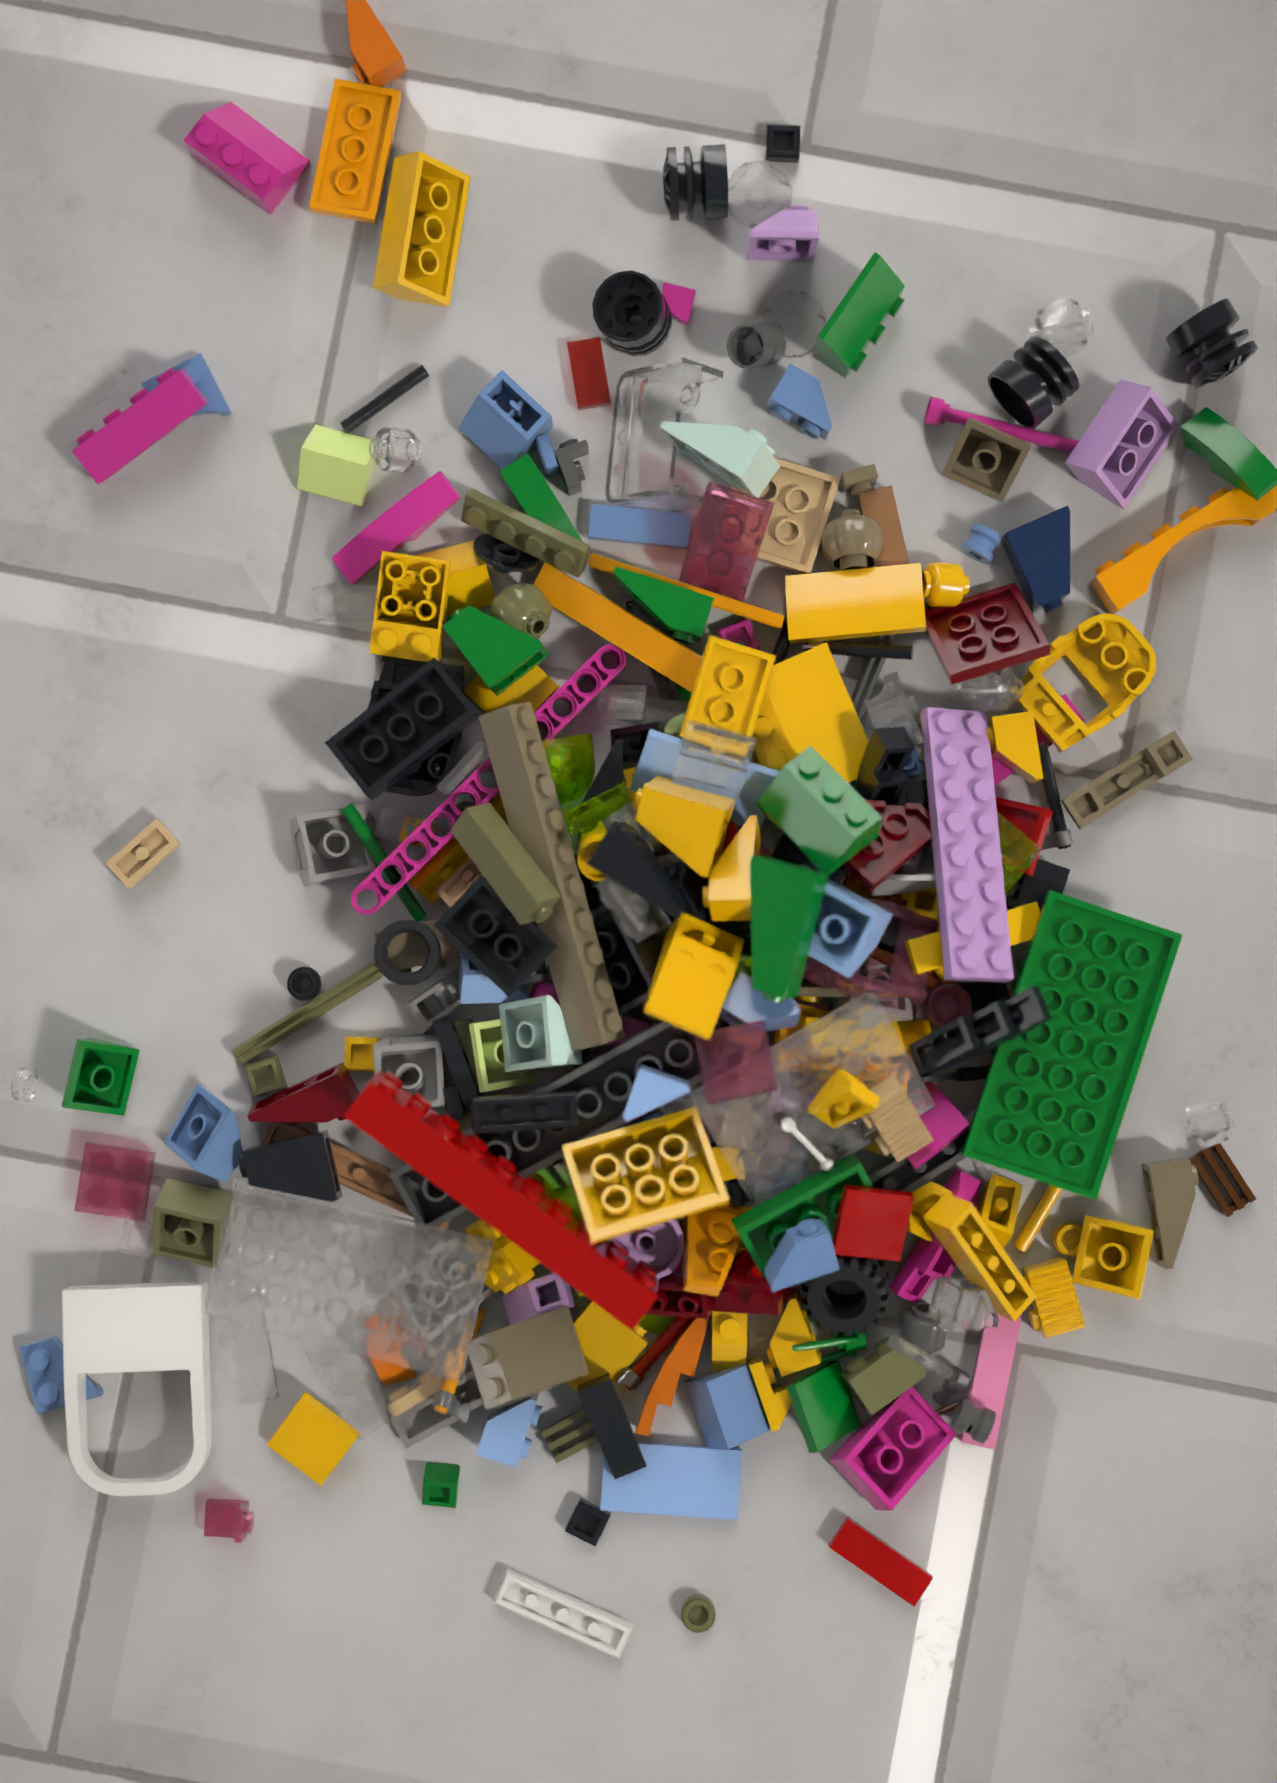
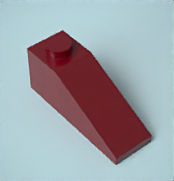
M342 1062L254 1103L247 1117L250 1122L327 1123L336 1118L338 1121H343L346 1119L343 1116L360 1093Z

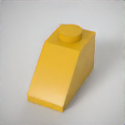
M1033 711L991 717L988 720V729H986L987 738L990 740L991 754L1029 783H1036L1042 780L1043 773Z
M991 1172L979 1198L977 1211L1004 1249L1013 1236L1023 1185Z
M798 1291L791 1294L769 1344L770 1348H767L770 1364L773 1369L778 1367L781 1377L820 1364L822 1359L820 1348L796 1352L792 1350V1346L795 1344L817 1341L807 1313L803 1310L802 1300Z
M713 1311L711 1313V1373L746 1364L747 1314Z

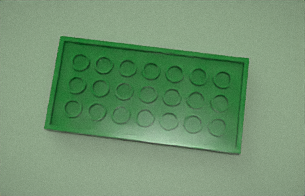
M1051 890L1047 891L1013 997L1032 986L1039 987L1052 1019L996 1047L961 1155L1096 1200L1183 934Z

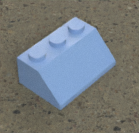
M828 878L808 955L850 978L878 945L893 914Z

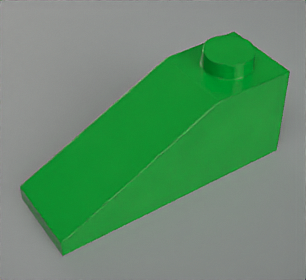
M615 566L613 572L614 580L667 632L674 634L673 639L692 645L693 641L701 642L714 597Z

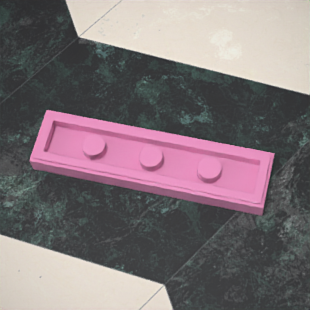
M986 1307L968 1400L972 1401L977 1408L982 1409L986 1407L995 1411L996 1417L993 1428L985 1443L981 1444L974 1441L971 1435L966 1432L960 1435L962 1443L995 1449L1022 1314L1014 1322L988 1310Z

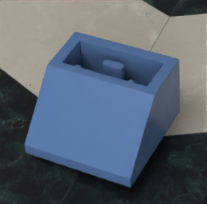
M501 370L478 394L458 429L499 468L503 469L527 454L536 445V437L547 434L553 427L552 416Z

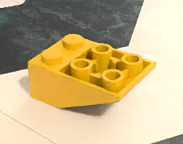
M382 551L370 654L429 662L434 657L438 662L442 660L446 633L442 626L447 623L450 561Z
M682 912L679 919L674 921L664 937L644 1012L709 1040L737 969L744 939Z

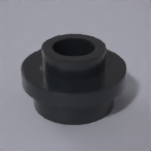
M299 967L289 975L287 987L294 998L307 1001L319 994L322 980L316 970L310 967ZM303 977H307L311 982L308 990H302L299 986V982Z

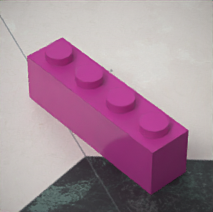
M173 368L168 369L156 379L159 383L157 387L150 392L146 388L142 389L129 399L133 405L124 412H121L118 408L102 420L106 424L96 433L91 428L76 439L79 446L72 450V452L97 484L105 482L209 403L185 369H179L177 372Z

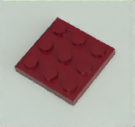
M1015 582L965 597L955 607L936 606L925 610V633L951 685L1051 655L1050 644Z

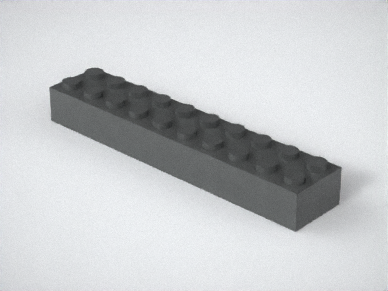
M660 1019L529 1092L544 1093L577 1090L578 1127L473 1134V1124L460 1131L469 1138L471 1135L480 1138L488 1145V1152L496 1158H499V1156L507 1158L516 1166L515 1172L526 1178L563 1158V1145L610 1132L626 1123L623 1114L641 1064L688 1080L690 1086H693L726 1068L727 1060L712 1034L710 1039L706 1040ZM405 1162L395 1166L389 1173L422 1234L468 1210Z

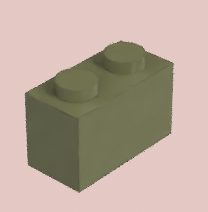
M898 1336L883 1338L874 1346L875 1351L865 1358L860 1356L852 1360L846 1366L847 1371L841 1374V1377L862 1409L871 1416L927 1376L907 1343Z

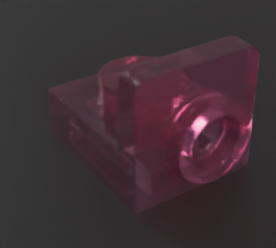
M207 1499L205 1505L204 1536L234 1538V1543H242L247 1533H252L254 1512L249 1511V1500Z

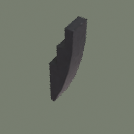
M1032 986L1005 1002L995 1001L971 1016L961 1015L910 1044L908 1047L919 1077H924L994 1049L1046 1023L1052 1018L1040 988Z

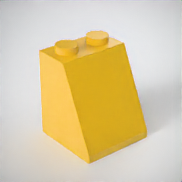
M657 775L649 783L646 782L643 789H638L633 808L638 810L635 820L699 875L708 877L720 859L736 798Z

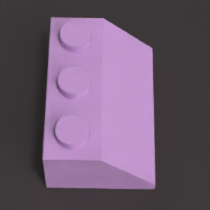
M1120 379L1065 461V464L1080 482L1118 507L1125 509L1172 439L1179 425L1151 387Z

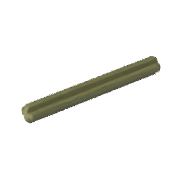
M369 963L233 1048L232 1052L236 1060L240 1064L248 1062L381 979L383 975L376 963Z

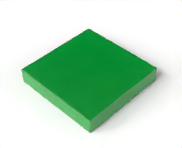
M839 1360L831 1361L786 1386L809 1453L821 1451L861 1426L849 1388L841 1377L843 1371Z

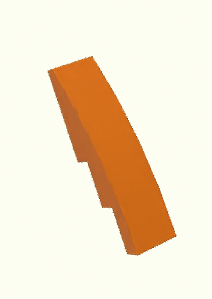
M693 1318L677 1336L668 1350L647 1391L636 1424V1434L649 1437L658 1403L672 1406L680 1373L694 1377L709 1319Z

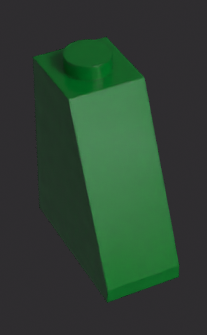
M470 605L465 609L461 608L453 612L449 616L448 622L442 626L496 696H499L551 655L540 640Z

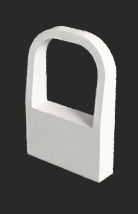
M208 1281L70 1286L62 1290L67 1444L70 1461L76 1473L93 1489L113 1496L160 1495L171 1493L184 1487L203 1468L212 1444ZM189 1370L194 1448L192 1457L185 1469L168 1477L135 1479L112 1477L99 1469L90 1456L87 1443L86 1374Z

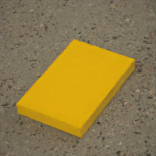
M709 635L679 737L741 756H747L776 656Z

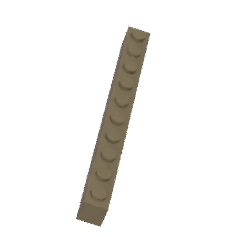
M531 702L507 705L478 716L510 830L561 895L552 908L554 911L551 916L543 922L537 923V926L558 946L548 956L547 961L572 1049L576 1051L603 1045L625 1037L622 1020L619 1016L612 985L608 977L603 953L600 949L593 918L589 910L584 886L580 878Z

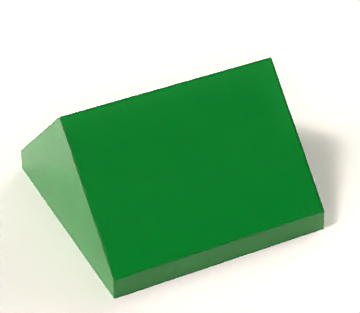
M93 1038L77 1039L61 1107L124 1116L140 1050Z

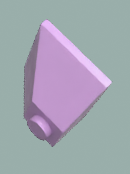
M793 206L789 210L778 212L751 229L747 260L813 262L819 239L817 210H809L805 206Z

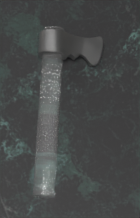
M896 1334L889 1338V1347L945 1378L943 1389L934 1392L932 1396L939 1405H946L951 1395L968 1386L970 1376L967 1372L955 1366L951 1367Z

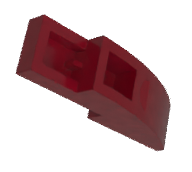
M730 1268L718 1296L683 1291L684 1272L671 1273L660 1278L658 1298L646 1314L709 1319L713 1311L779 1316L783 1306L781 1290L773 1292L765 1277L750 1276V1269Z

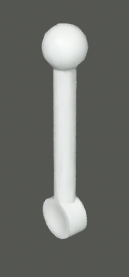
M783 1118L781 1121L782 1129L785 1132H791L820 1162L822 1170H832L834 1166L832 1159L825 1158L796 1128L793 1118Z

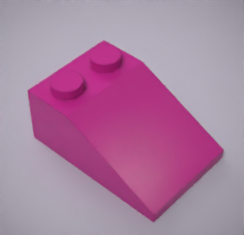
M912 1386L861 1425L829 1460L875 1510L892 1511L957 1434L950 1430V1426Z

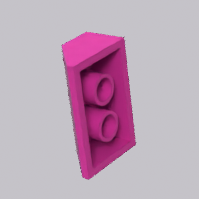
M232 102L203 114L183 140L192 157L270 215L311 163L309 159Z

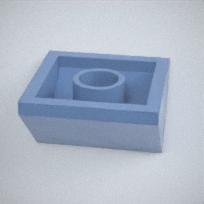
M748 1363L692 1378L684 1382L706 1447L729 1450L770 1430Z

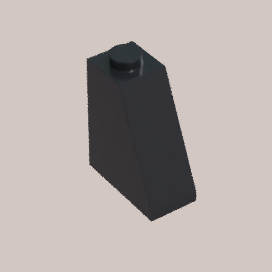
M328 1130L247 1148L242 1151V1158H239L241 1175L243 1178L248 1179L249 1186L328 1202L338 1201L343 1196Z

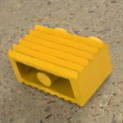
M1057 1257L1022 1267L1023 1278L1037 1296L1032 1301L1034 1310L1028 1312L1034 1331L1040 1330L1042 1336L1049 1338L1086 1327L1067 1260Z

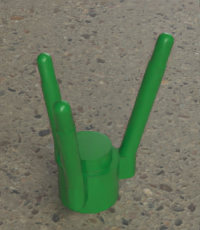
M853 1331L852 1336H844V1332H838L835 1338L793 1345L792 1350L795 1352L837 1346L839 1350L822 1356L820 1364L800 1370L799 1372L843 1357L856 1356V1351L866 1350V1333L859 1335L857 1331Z

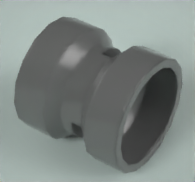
M962 1397L952 1415L950 1430L959 1434L966 1432L971 1435L974 1441L983 1444L993 1428L996 1412L986 1407L982 1409L977 1408L972 1401Z

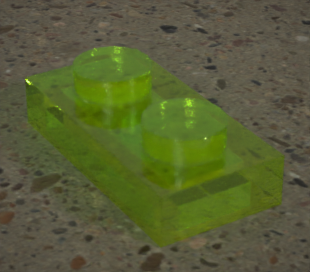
M623 782L564 812L565 823L571 835L573 836L578 832L581 834L590 832L598 826V822L610 816L611 818H616L629 810V806L634 804L627 785Z

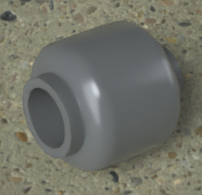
M914 1304L912 1308L903 1314L901 1339L907 1343L915 1356L930 1357L932 1353L944 1348L947 1318L933 1304Z

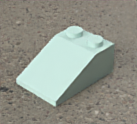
M663 421L660 426L661 430L678 451L756 500L780 468L779 463L773 456L775 451L765 444L767 439L754 429L750 428L746 432L738 426L667 421Z

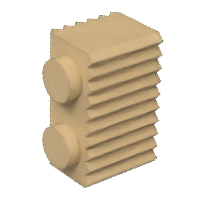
M889 1076L882 1083L871 1087L870 1091L879 1096L880 1101L877 1110L861 1116L868 1129L874 1126L880 1135L874 1139L885 1156L891 1153L896 1161L900 1162L934 1141L904 1089L894 1076Z

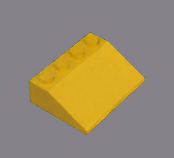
M827 642L773 665L751 742L761 765L777 771H781L787 763L812 746L849 783L857 779L860 764L869 740Z
M697 1107L562 1146L564 1164L592 1244L729 1203V1198Z

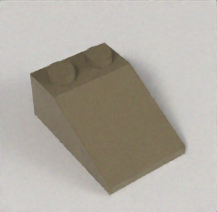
M568 1306L498 1329L465 1343L485 1410L511 1405L589 1374Z

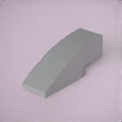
M473 1367L462 1372L454 1393L460 1405L464 1403L470 1404V1411L484 1404ZM437 1392L402 1414L389 1418L406 1448L459 1420L450 1413L443 1414L434 1410L433 1402Z

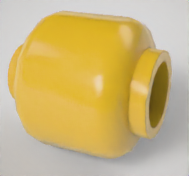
M929 563L924 568V571H922L924 602L928 606L955 607L962 601L964 595H967L969 592V577L964 574L963 568L957 563Z

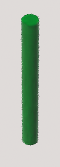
M350 803L343 807L341 811L379 866L388 856L353 803ZM394 866L386 867L382 871L390 885H395L401 880V875ZM405 884L396 894L413 919L419 922L427 914L407 884Z

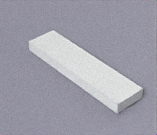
M507 1568L493 1601L494 1604L617 1659H620L633 1628V1623Z

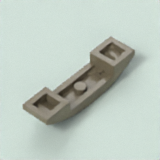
M1174 730L1070 794L1061 802L1078 829H1081L1193 758Z

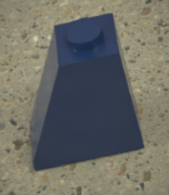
M1068 505L1012 529L1002 537L1001 543L1033 612L1043 609L1045 613L1051 612L1063 606L1062 600L1070 594V509Z

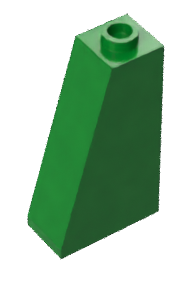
M752 855L750 860L753 989L764 992L763 998L783 1003L784 999L798 996L829 874L767 856Z

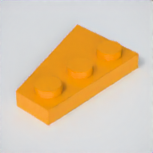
M726 1203L685 1216L683 1291L718 1296L742 1240L732 1219L752 1209V1207H732V1204Z

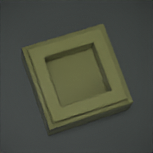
M278 1055L244 1065L253 1098L288 1088Z

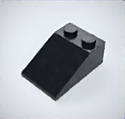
M482 874L433 925L509 998L558 947L533 922L520 925Z
M611 899L590 913L593 918L600 949L603 953L619 1016L622 1017L646 1005L662 947L615 899Z

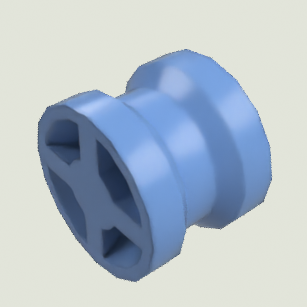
M974 523L970 529L971 536L969 540L964 541L960 549L970 558L984 564H990L993 559L992 552L995 547L1000 546L1003 538L993 529Z

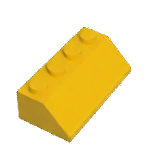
M421 151L394 158L373 289L399 300L444 307L449 306L471 176Z

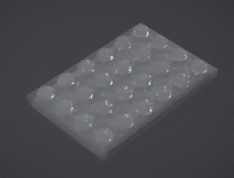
M872 989L688 1094L754 1207L822 1170L820 1162L791 1132L788 1133L782 1129L781 1121L783 1118H793L796 1128L825 1158L832 1159L834 1163L875 1141L874 1138L880 1135L875 1126L868 1129L861 1117L833 1129L807 1112L809 1104L838 1068H842L863 1082L868 1090L871 1087H875L878 1083H882L889 1076H894L904 1089L918 1115L936 1106Z

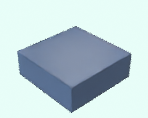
M548 434L536 437L537 449L546 476L550 477L559 474L558 464Z

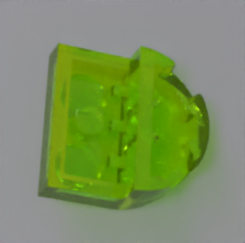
M580 733L542 740L559 804L563 805L571 802L589 788L595 775L592 733Z

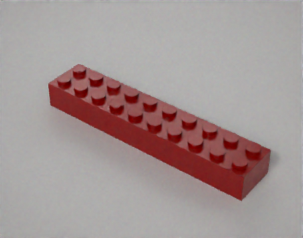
M378 1071L343 1117L633 1331L658 1298L659 1278L656 1276L657 1271L643 1260H640L639 1263L628 1256V1249L614 1239L611 1242L606 1239L592 1244L584 1221H581L572 1214L573 1209L560 1198L555 1200L550 1198L543 1192L545 1188L538 1181L531 1177L523 1178L515 1172L517 1168L511 1161L503 1156L496 1158L487 1151L488 1145L477 1136L471 1135L469 1138L459 1130V1123L447 1114L440 1116L430 1109L432 1104L425 1097L418 1093L412 1095L402 1088L403 1082L390 1072L383 1074L381 1071Z

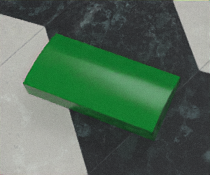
M854 1152L835 1162L832 1170H820L732 1219L737 1232L762 1277H765L763 1270L788 1229L796 1227L801 1221L821 1218L832 1239L844 1185L874 1188Z

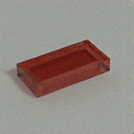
M600 337L567 342L578 411L611 405Z

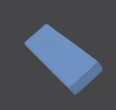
M591 504L588 539L688 550L692 514Z

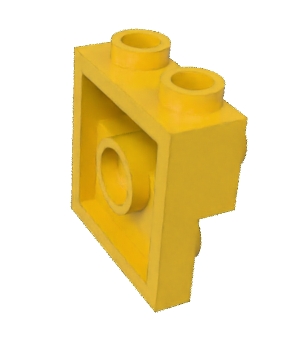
M481 1218L464 1229L469 1235L468 1239L471 1246L484 1256L483 1259L475 1264V1267L478 1269L483 1283L490 1287L494 1293L501 1290L506 1295L535 1275L532 1269L540 1262Z

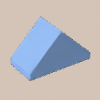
M641 1064L623 1114L625 1121L628 1122L690 1092L691 1086L688 1080Z

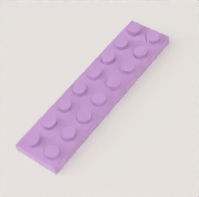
M926 707L920 711L945 980L1008 982L1013 980L1014 977L990 740L986 735V729H988L987 712Z

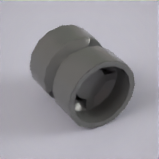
M772 322L738 325L731 331L727 339L729 358L735 365L745 369L774 365L782 359L786 350L785 334L779 326Z

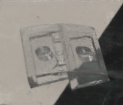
M688 720L672 783L739 800L756 738Z

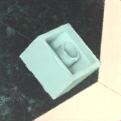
M551 995L499 1004L505 1072L538 1071L582 1064L581 1049L573 1051L561 1007Z

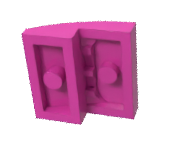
M932 1082L922 1083L907 1095L934 1140L906 1157L915 1170L970 1128L968 1121Z

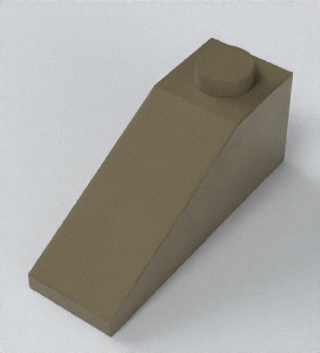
M1182 1157L1142 1163L1152 1230H1154L1153 1238L1157 1263L1165 1269H1171L1174 1266L1196 1195L1194 1185L1199 1183L1196 1166L1194 1164L1191 1165L1189 1159Z

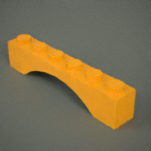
M1277 485L1258 501L1237 487L1229 492L1225 487L1221 488L1207 498L1210 502L1207 506L1199 510L1197 505L1181 514L1179 518L1182 522L1172 528L1169 523L1163 525L1151 534L1153 540L1143 546L1139 541L1122 552L1125 558L1114 564L1112 559L1099 566L1094 570L1097 576L1089 584L1109 614L1119 612L1147 592L1152 575L1161 559L1180 540L1195 532L1215 526L1240 525L1251 527L1277 510Z

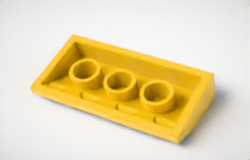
M921 563L785 576L788 638L790 644L926 631Z

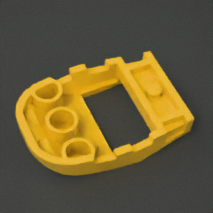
M1099 614L1080 623L1076 629L1063 637L1060 635L1050 644L1051 655L1036 659L1017 685H1013L1009 689L1008 695L1014 698L1025 712L1033 711L1035 724L1060 753L1100 730L1127 710L1126 708L1146 689L1155 675L1157 664L1155 652L1149 642L1130 621L1116 614ZM1064 655L1108 704L1107 708L1086 725L1041 675Z

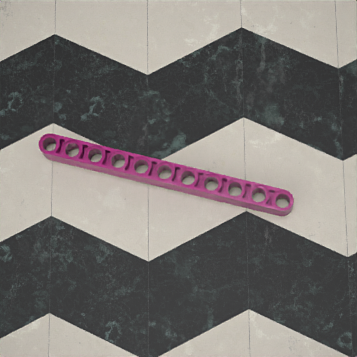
M607 644L601 647L534 712L537 724L542 725L546 730V738L542 740L543 747L621 672L626 663V656L621 648L614 644ZM603 654H612L617 659V668L609 670L603 667L600 660ZM578 678H589L594 685L593 691L591 693L581 692L576 684ZM558 700L565 701L570 707V714L565 717L556 715L552 708L553 703ZM490 757L355 888L352 893L351 902L356 912L368 916L379 911L454 837L451 831L446 836H436L431 831L430 826L432 821L442 818L449 823L450 830L463 813L455 805V800L458 796L469 795L474 801V806L488 803L499 792L498 785L489 789L480 783L481 773L484 771L494 772ZM413 842L421 843L426 850L425 857L419 861L411 860L406 854L407 846ZM394 866L400 870L402 877L399 883L388 885L382 880L381 873L386 867ZM364 890L372 891L377 897L376 905L368 910L362 909L357 904V896Z

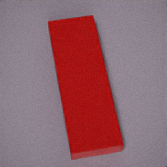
M848 1516L828 1543L830 1549L913 1607H915L933 1580V1576Z

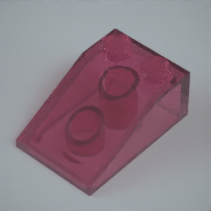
M708 481L679 581L743 602L774 502Z

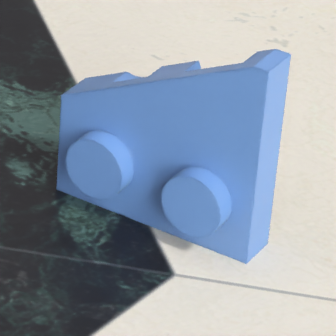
M57 1336L21 1346L20 1351L37 1414L64 1407L63 1343ZM86 1374V1400L102 1396L104 1394L103 1388L99 1384L95 1385Z

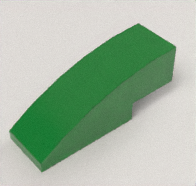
M1205 407L1181 426L1184 446L1206 459L1210 471L1258 501L1277 485V469L1240 431L1209 408Z
M528 453L499 471L502 480L524 514L582 541Z

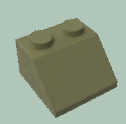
M167 1178L154 1204L152 1254L219 1269L233 1215L234 1193Z

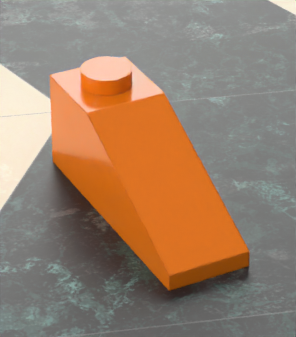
M346 0L350 49L355 63L351 66V69L360 83L366 82L369 85L382 87L406 72L403 57L367 1Z

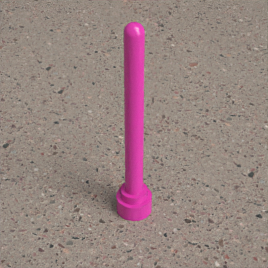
M933 396L929 399L924 417V423L938 426L939 423L945 424L946 421L964 426L968 418L971 417L1025 442L1069 453L1073 451L1079 442L1078 440L952 409L950 404L944 403V399Z

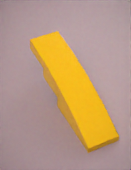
M1037 901L1007 910L1010 946L1032 939L1040 915ZM940 930L905 941L914 975L944 967Z

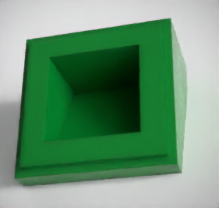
M439 1462L426 1463L423 1477L422 1505L456 1508L460 1465Z

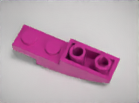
M956 1168L951 1177L946 1181L944 1188L952 1191L953 1196L972 1203L977 1210L981 1181L973 1175ZM931 1228L932 1241L930 1242L922 1238L917 1243L914 1251L889 1286L896 1295L916 1304L919 1303L934 1279L945 1283L956 1266V1263Z

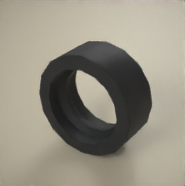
M399 920L388 925L379 934L374 946V960L379 971L388 980L399 985H417L428 980L437 971L441 961V945L437 935L427 925L414 920ZM404 932H412L419 935L428 947V958L425 965L413 973H403L396 970L388 959L390 942L397 935Z

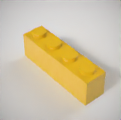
M945 1192L923 1216L924 1220L988 1310L1015 1322L1037 1296L973 1204Z

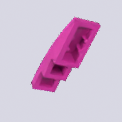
M438 471L380 515L331 559L351 585L357 584L380 563L382 551L397 553L406 543L415 541L462 497L442 471Z

